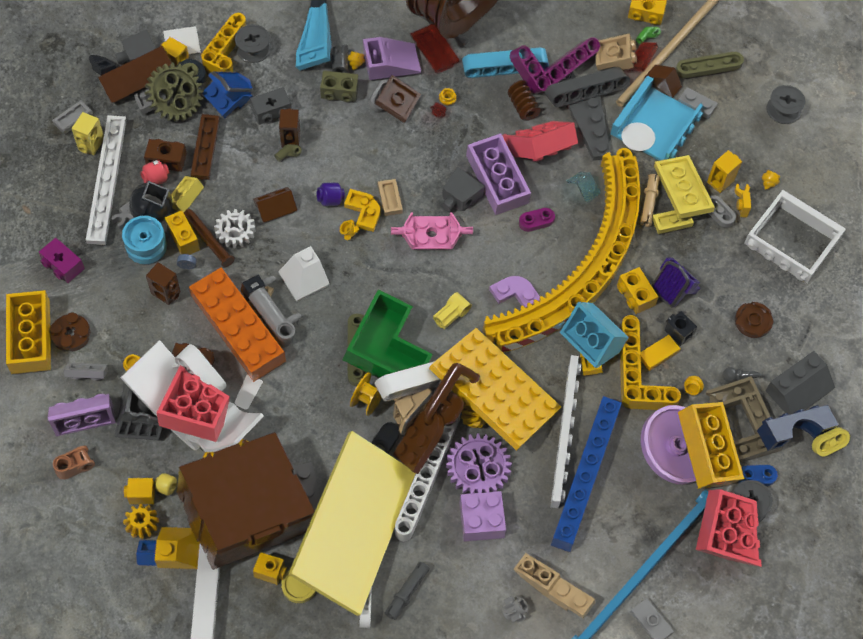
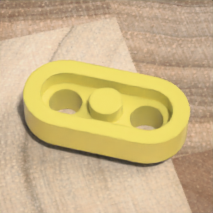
M837 427L816 437L812 443L813 452L824 457L844 448L850 440L849 432Z

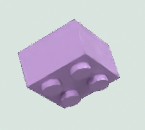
M501 491L460 495L459 503L464 541L500 539L505 537L506 525Z

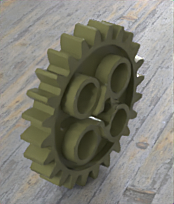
M171 63L169 67L167 64H164L163 69L160 66L157 67L156 71L151 72L153 77L149 76L147 78L150 83L145 85L149 90L144 94L150 95L146 102H152L149 108L155 107L154 114L160 112L161 119L166 115L167 121H170L172 117L175 122L179 120V117L182 121L186 119V116L190 118L192 113L195 114L197 112L196 108L201 106L197 101L203 100V97L199 96V94L203 93V90L198 89L202 83H196L199 77L193 78L194 71L188 73V67L186 66L184 69H181L180 63L176 68L174 63ZM167 76L173 79V84L167 82ZM179 79H181V83L175 91L176 95L171 99L170 106H167V102L173 94V89L177 86ZM183 85L189 88V93L183 90ZM159 92H163L166 95L165 100L160 98ZM175 101H179L182 104V108H178L175 105Z

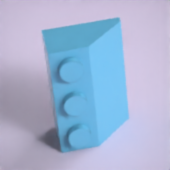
M588 302L577 303L560 331L595 368L600 367L617 355L629 338L598 307Z

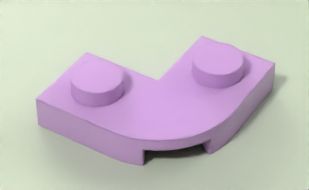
M520 276L507 277L489 287L498 304L515 296L521 306L523 305L526 308L527 303L533 305V300L539 301L540 298L532 284Z

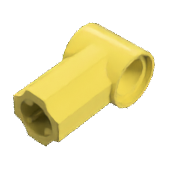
M456 292L448 299L446 305L433 316V319L440 328L446 329L458 317L465 316L471 309L472 304Z

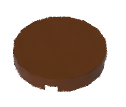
M758 302L742 304L735 315L736 327L743 335L750 338L765 336L771 330L774 322L770 309Z

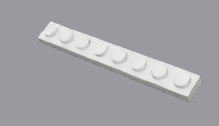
M107 116L86 236L87 244L106 245L127 121L126 116Z
M571 355L568 366L550 505L551 508L557 509L560 502H564L565 490H562V485L567 482L568 472L564 471L565 465H569L570 453H567V446L571 447L572 435L569 434L570 428L573 429L575 417L571 416L572 410L575 411L577 399H574V392L577 393L579 387L576 375H580L581 364L578 363L579 356Z

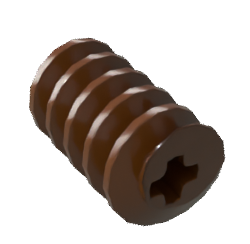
M520 80L510 86L508 96L516 108L520 119L527 121L536 118L540 114L541 108H538L539 105L535 102L536 99L533 97L530 87L527 86V82Z

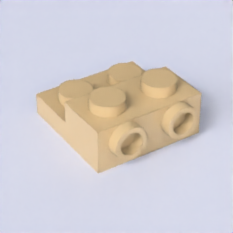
M630 33L599 40L600 49L596 53V67L598 70L611 67H620L622 70L634 68L637 57L633 51L637 50L635 40L631 39Z

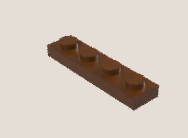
M201 114L191 177L210 180L220 123L219 115Z

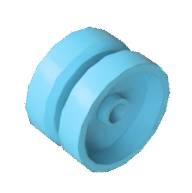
M138 216L125 224L122 230V239L129 258L139 264H151L164 256L167 250V241L164 229L156 218Z

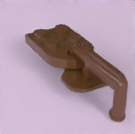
M460 363L451 365L426 405L425 411L415 418L393 453L416 474H419L439 442L444 426L455 422L463 410V399L452 391L460 375L467 377L472 384L480 379L478 373Z

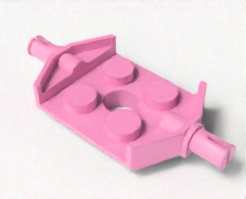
M411 212L404 226L391 227V235H402L411 249H453L459 237H462V234L473 235V227L460 226L452 212H450V216H413V212ZM429 231H434L437 235L434 237H429L427 233Z

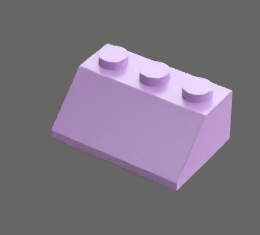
M98 394L88 399L80 398L70 403H57L49 407L48 421L56 436L116 423L113 404L109 394Z

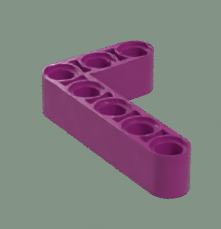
M594 37L584 40L545 70H543L530 48L525 45L513 49L510 52V60L522 79L527 82L530 91L534 94L544 92L549 85L558 83L597 53L600 49V43Z

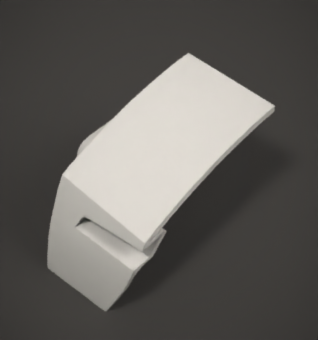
M160 340L120 377L156 416V412L180 365L186 368V371L190 374L197 375L201 381L208 385H213L220 391H223L227 386L222 377L194 345L189 344L174 357ZM229 402L224 426L216 442L175 430L172 431L193 450L201 447L205 452H216L238 444L264 415L262 413L242 412L234 403Z

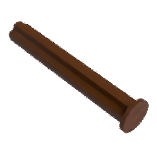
M186 209L184 215L189 224L222 262L221 266L224 268L230 266L235 260L234 256L229 255L193 210Z

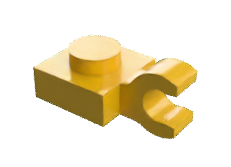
M736 184L734 190L735 194L740 197L737 200V210L740 211V217H748L751 210L750 186L746 184L745 190H741L739 184Z

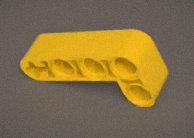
M242 13L232 14L202 52V64L206 72H233L232 60L228 55L236 46L235 35L237 31L246 25V18Z

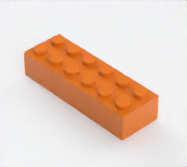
M222 267L189 286L193 300L253 382L286 362L283 349Z

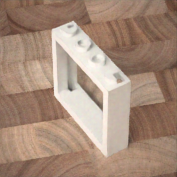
M782 190L750 231L744 244L751 250L763 255L765 259L779 265L781 269L790 272L798 280L808 283L839 242L846 229ZM779 207L831 239V242L811 269L806 268L757 236Z

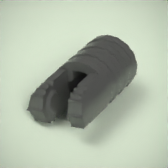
M342 45L341 53H339L336 47H333L332 72L348 73V45Z

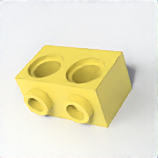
M82 112L72 127V132L78 149L82 153L95 155L104 139L99 118Z

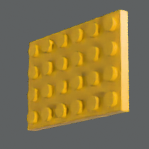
M477 328L466 335L429 367L441 381L454 363H460L478 373L480 379L473 384L470 383L467 377L460 375L452 391L460 396L472 410L516 451L562 407Z

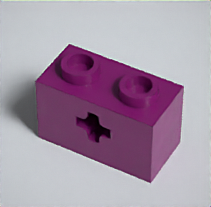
M54 238L39 251L42 265L47 269L51 268L59 280L63 279L69 283L85 269L82 260L57 238Z

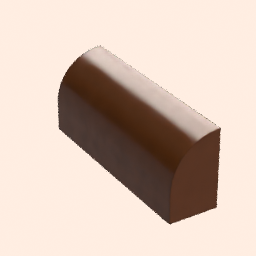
M162 45L98 78L111 103H114L144 88L147 83H150L147 78L149 76L153 77L151 72L156 71V68L159 66L163 69L164 64H167L169 67L172 61Z

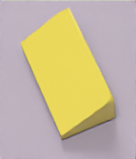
M188 176L183 178L171 193L173 209L177 211L182 210L184 213L204 188L198 178Z

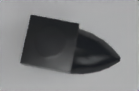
M89 56L93 71L101 76L117 68L115 63L103 56Z

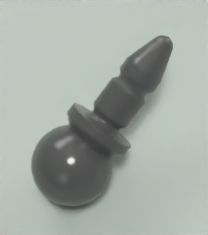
M732 367L726 368L723 372L724 380L729 383L741 380V378L744 379L752 376L754 379L761 376V373L756 371L741 372V368L736 370Z

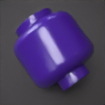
M337 182L322 183L316 191L317 201L322 206H339L342 199L345 198V191Z

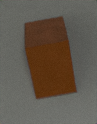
M654 65L644 77L649 76L653 78L652 84L671 98L682 87L674 67Z

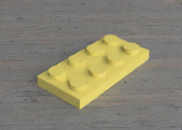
M689 155L655 161V170L658 176H660V180L679 219L714 212L715 206Z

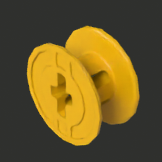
M370 372L366 373L360 380L350 401V407L356 406L359 401L366 403L367 416L374 412L382 399L377 388L370 384Z

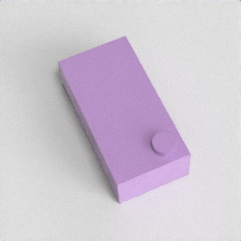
M502 134L468 145L466 157L478 181L485 186L484 193L495 215L529 204L531 192Z

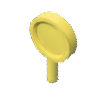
M288 571L282 580L284 596L294 603L309 601L316 591L288 575Z

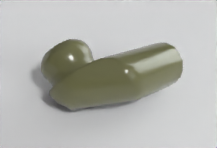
M287 144L274 156L280 162L286 156H299L302 149L298 145Z

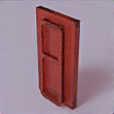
M435 24L410 33L411 38L435 73L448 70L460 62L446 39L441 36L435 27Z

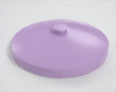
M670 405L655 411L645 421L641 431L642 452L648 465L658 476L674 484H690L695 482L696 479L678 411L686 407Z

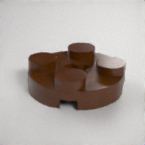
M74 312L61 316L50 326L51 339L60 350L78 351L89 341L91 330L85 318ZM68 330H74L73 336H71L70 334L66 336Z

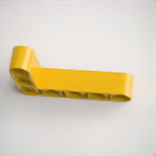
M633 315L625 316L620 327L629 337L620 351L621 402L623 406L628 409L659 410L665 406L678 405L681 393L677 388L641 385L640 323L638 318ZM627 342L632 343L634 346H629ZM627 377H632L635 381H630ZM627 395H633L636 399H630ZM647 396H652L655 400H650ZM667 397H672L674 401L668 400Z

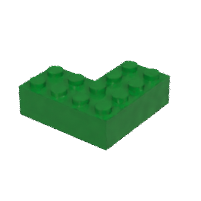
M378 289L346 350L343 361L380 378L387 374L427 364L433 354L398 337L413 306Z

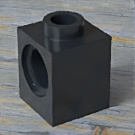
M680 311L677 315L672 314L666 320L667 325L664 331L681 346L694 335L697 326Z

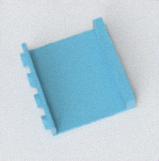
M647 76L613 123L611 135L622 140V131L627 125L631 123L646 124L653 130L655 142L652 147L642 152L659 161L675 158L678 152L677 148L679 146L682 147L686 141L685 136L687 134L690 135L695 127L694 123L700 121L703 112H701L703 104L700 103L697 109L694 110L652 88L653 78Z

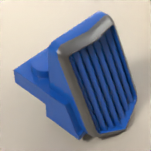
M214 71L208 75L213 82L202 93L215 109L226 118L237 106L241 109L253 97L251 94L253 87L250 79L237 72Z

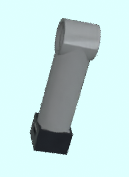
M256 275L244 281L241 285V293L247 302L251 301L273 333L277 343L282 347L289 346L295 335L293 323L302 317L301 314L297 313L288 318L284 317L265 289L266 286L276 280L273 275L263 280L259 275ZM281 332H286V333H288L289 335H288V336H283V335L281 334Z

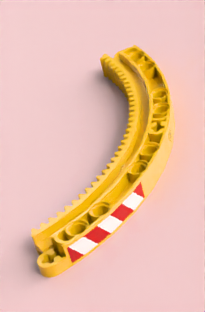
M621 148L613 156H611L610 152H607L602 157L600 166L603 167L602 173H604L603 179H605L606 191L604 216L591 250L585 255L584 261L580 262V266L576 267V271H572L571 276L568 275L567 279L563 280L561 285L558 284L556 289L552 288L551 293L546 292L545 298L540 296L539 301L533 300V305L527 303L526 308L522 305L520 311L514 308L513 314L507 311L506 316L500 313L499 318L494 314L492 320L486 316L483 332L493 344L496 341L495 346L503 353L537 342L562 329L575 308L572 304H577L578 302L594 303L612 282L631 244L639 213V169L636 156H633L629 149ZM532 328H536L539 331H533ZM511 336H516L518 339H512Z

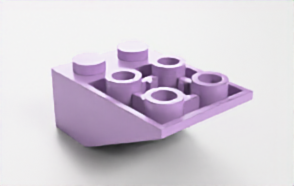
M384 37L363 39V53L369 80L389 78L391 75L396 77L421 73L414 43Z

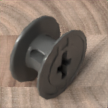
M255 24L245 25L240 28L235 35L237 55L243 61L249 63H257L266 59L271 51L268 31L264 27Z
M790 85L779 86L772 91L766 106L767 113L775 122L781 124L794 123L800 118L801 110L805 106V96L796 87Z
M743 481L733 491L734 494L757 501L758 523L766 517V514L772 507L770 490L758 481Z

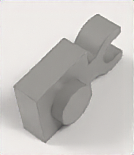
M129 202L120 208L121 214H115L111 218L113 223L121 221L117 224L120 230L124 228L126 222L134 218L130 212Z

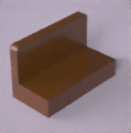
M288 187L253 199L263 222L297 211L292 191Z

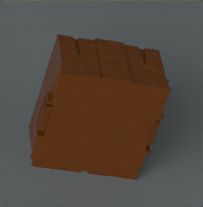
M275 432L249 442L243 440L241 447L238 443L213 453V457L211 453H207V457L179 467L176 492L181 503L184 502V509L188 516L187 521L197 542H200L204 553H207V559L212 570L305 534L315 511L297 475H293L294 469Z

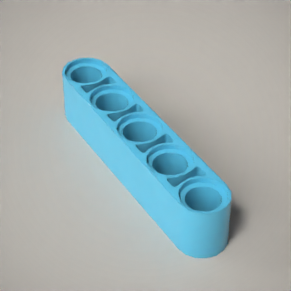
M530 48L543 70L549 67L546 50L544 48ZM512 50L464 56L462 62L465 76L475 78L517 74L518 71L510 60V52Z

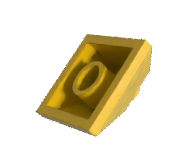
M161 527L155 551V563L158 568L197 569L200 542H197L191 528Z

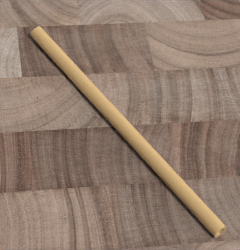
M708 0L616 100L618 106L623 107L638 90L645 80L644 77L654 65H661L719 0Z

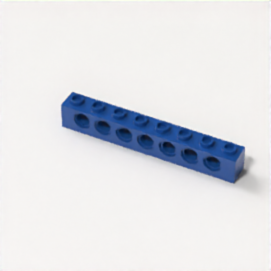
M604 396L601 400L551 546L570 552L622 402Z

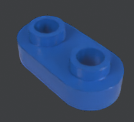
M771 465L743 466L741 469L744 479L738 481V483L746 480H755L765 486H771L776 481L778 474ZM765 472H769L771 476H766ZM745 473H749L751 477H747Z

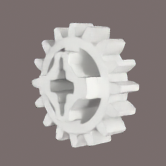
M234 209V213L227 210L226 216L220 214L221 219H216L217 225L214 226L216 238H219L221 244L225 242L226 247H229L230 244H233V248H236L237 244L243 247V242L249 244V238H254V232H256L254 219H251L250 214L245 215L244 210L240 213H237V209Z

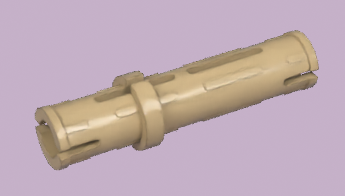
M655 174L648 176L647 188L644 190L645 200L640 225L643 226L645 222V227L652 225L655 201L659 194L658 184L660 176L657 175L655 179Z

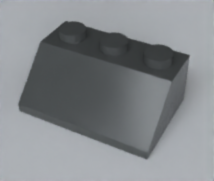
M813 351L769 383L766 392L785 413L791 415L800 409L806 410L831 392L835 385L827 364Z

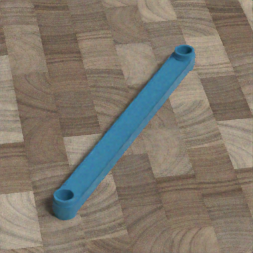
M705 489L695 500L697 502L696 506L579 637L575 635L572 639H591L702 514L705 510L709 491Z

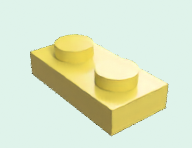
M675 210L655 214L652 217L658 234L693 227L694 224L692 217L679 219Z

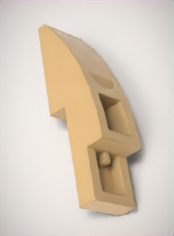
M527 553L524 554L514 568L517 574L552 602L566 611L568 609L583 619L596 603L593 597L560 578L559 573Z

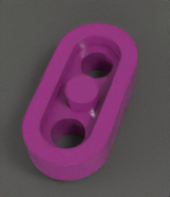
M549 208L525 212L519 218V227L526 232L549 227L554 223L555 213Z

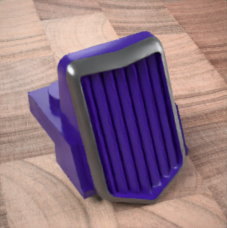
M671 257L665 259L660 267L659 274L651 284L658 297L670 307H675L686 294H696L701 289L698 286L700 282Z

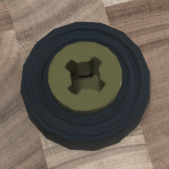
M194 59L179 62L181 69L187 66L188 73L194 71L193 78L199 77L196 83L203 84L205 82L206 71L201 62ZM185 85L182 86V88H184V89H189V88H188L187 86H185Z

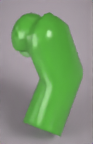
M657 26L645 27L637 36L636 42L643 44L648 38L658 37L661 33L660 28Z

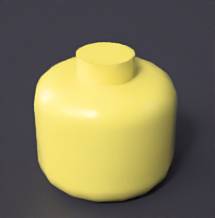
M162 473L155 479L156 491L166 496L171 495L177 486L176 477Z

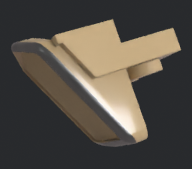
M431 388L411 396L407 395L393 399L395 402L393 417L401 435H405L415 418L425 411V407L432 397Z

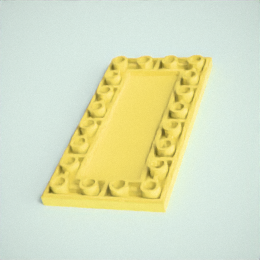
M349 432L288 575L356 616L361 615L394 531L396 520L416 473L355 432Z

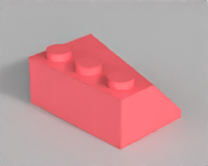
M721 489L709 490L696 550L730 561L762 567L758 552L760 540L757 539V501Z

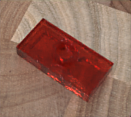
M642 42L636 51L637 62L634 63V68L628 70L644 72L658 49L657 43Z

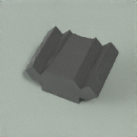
M124 382L115 437L158 440L162 427L159 426L157 416Z

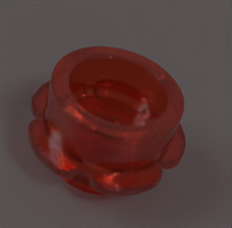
M435 102L433 106H430L432 115L437 118L445 117L447 108L444 105Z

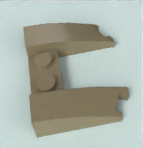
M752 376L706 391V395L710 396L709 403L723 402L724 408L741 404L754 430L755 435L734 441L739 462L782 450L783 447L767 451L757 432L762 422L771 416Z

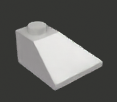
M311 246L294 254L279 270V275L296 302L330 286L322 264Z

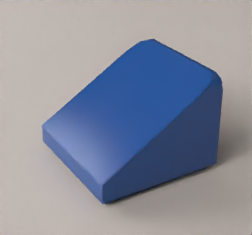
M139 540L136 552L137 565L157 566L155 563L157 540Z

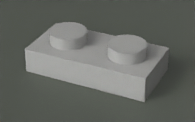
M688 87L678 99L679 102L694 110L697 109L700 103L703 104L702 116L707 119L712 115L718 104Z
M68 363L64 369V377H70L74 380L81 378H90L95 381L104 379L108 372V364Z

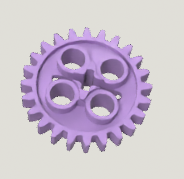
M477 433L476 439H473L470 434L468 441L462 437L461 444L455 442L456 449L450 448L451 455H447V461L449 462L446 463V468L450 469L447 471V476H452L451 483L457 482L456 489L463 487V494L467 490L470 491V494L474 492L485 493L490 490L497 492V487L503 488L502 482H508L507 476H510L511 470L509 468L512 465L511 462H507L510 460V455H505L507 448L500 449L502 442L494 443L495 437L489 441L487 440V434H485L483 439L480 438L479 433ZM472 450H476L478 463L482 466L481 473L485 481L481 479L479 466L476 465V456ZM481 452H489L490 456L485 457L481 455ZM468 456L471 460L463 461L462 457ZM492 469L496 474L490 475L487 473V470ZM469 474H473L477 478L475 480H471L467 476Z

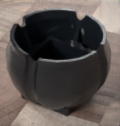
M150 181L135 188L129 200L130 212L134 218L150 216L156 218L160 223L165 220V217L170 215L173 206L169 189ZM145 194L152 195L158 198L162 203H156L152 200L144 198Z

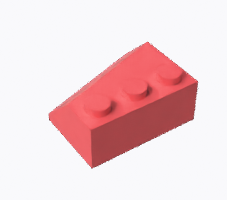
M550 121L532 126V130L515 131L516 135H502L514 157L533 159V161H540L546 155L558 154L557 151L569 150L572 148V145L578 144L574 122Z
M180 365L156 412L159 426L216 442L224 426L230 397L213 385L204 383L200 380V377L190 374L186 371V368Z

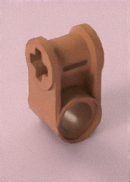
M79 446L70 452L56 457L53 461V468L57 477L65 480L92 469L95 466V462L90 459L88 447ZM62 465H68L64 470L59 469Z

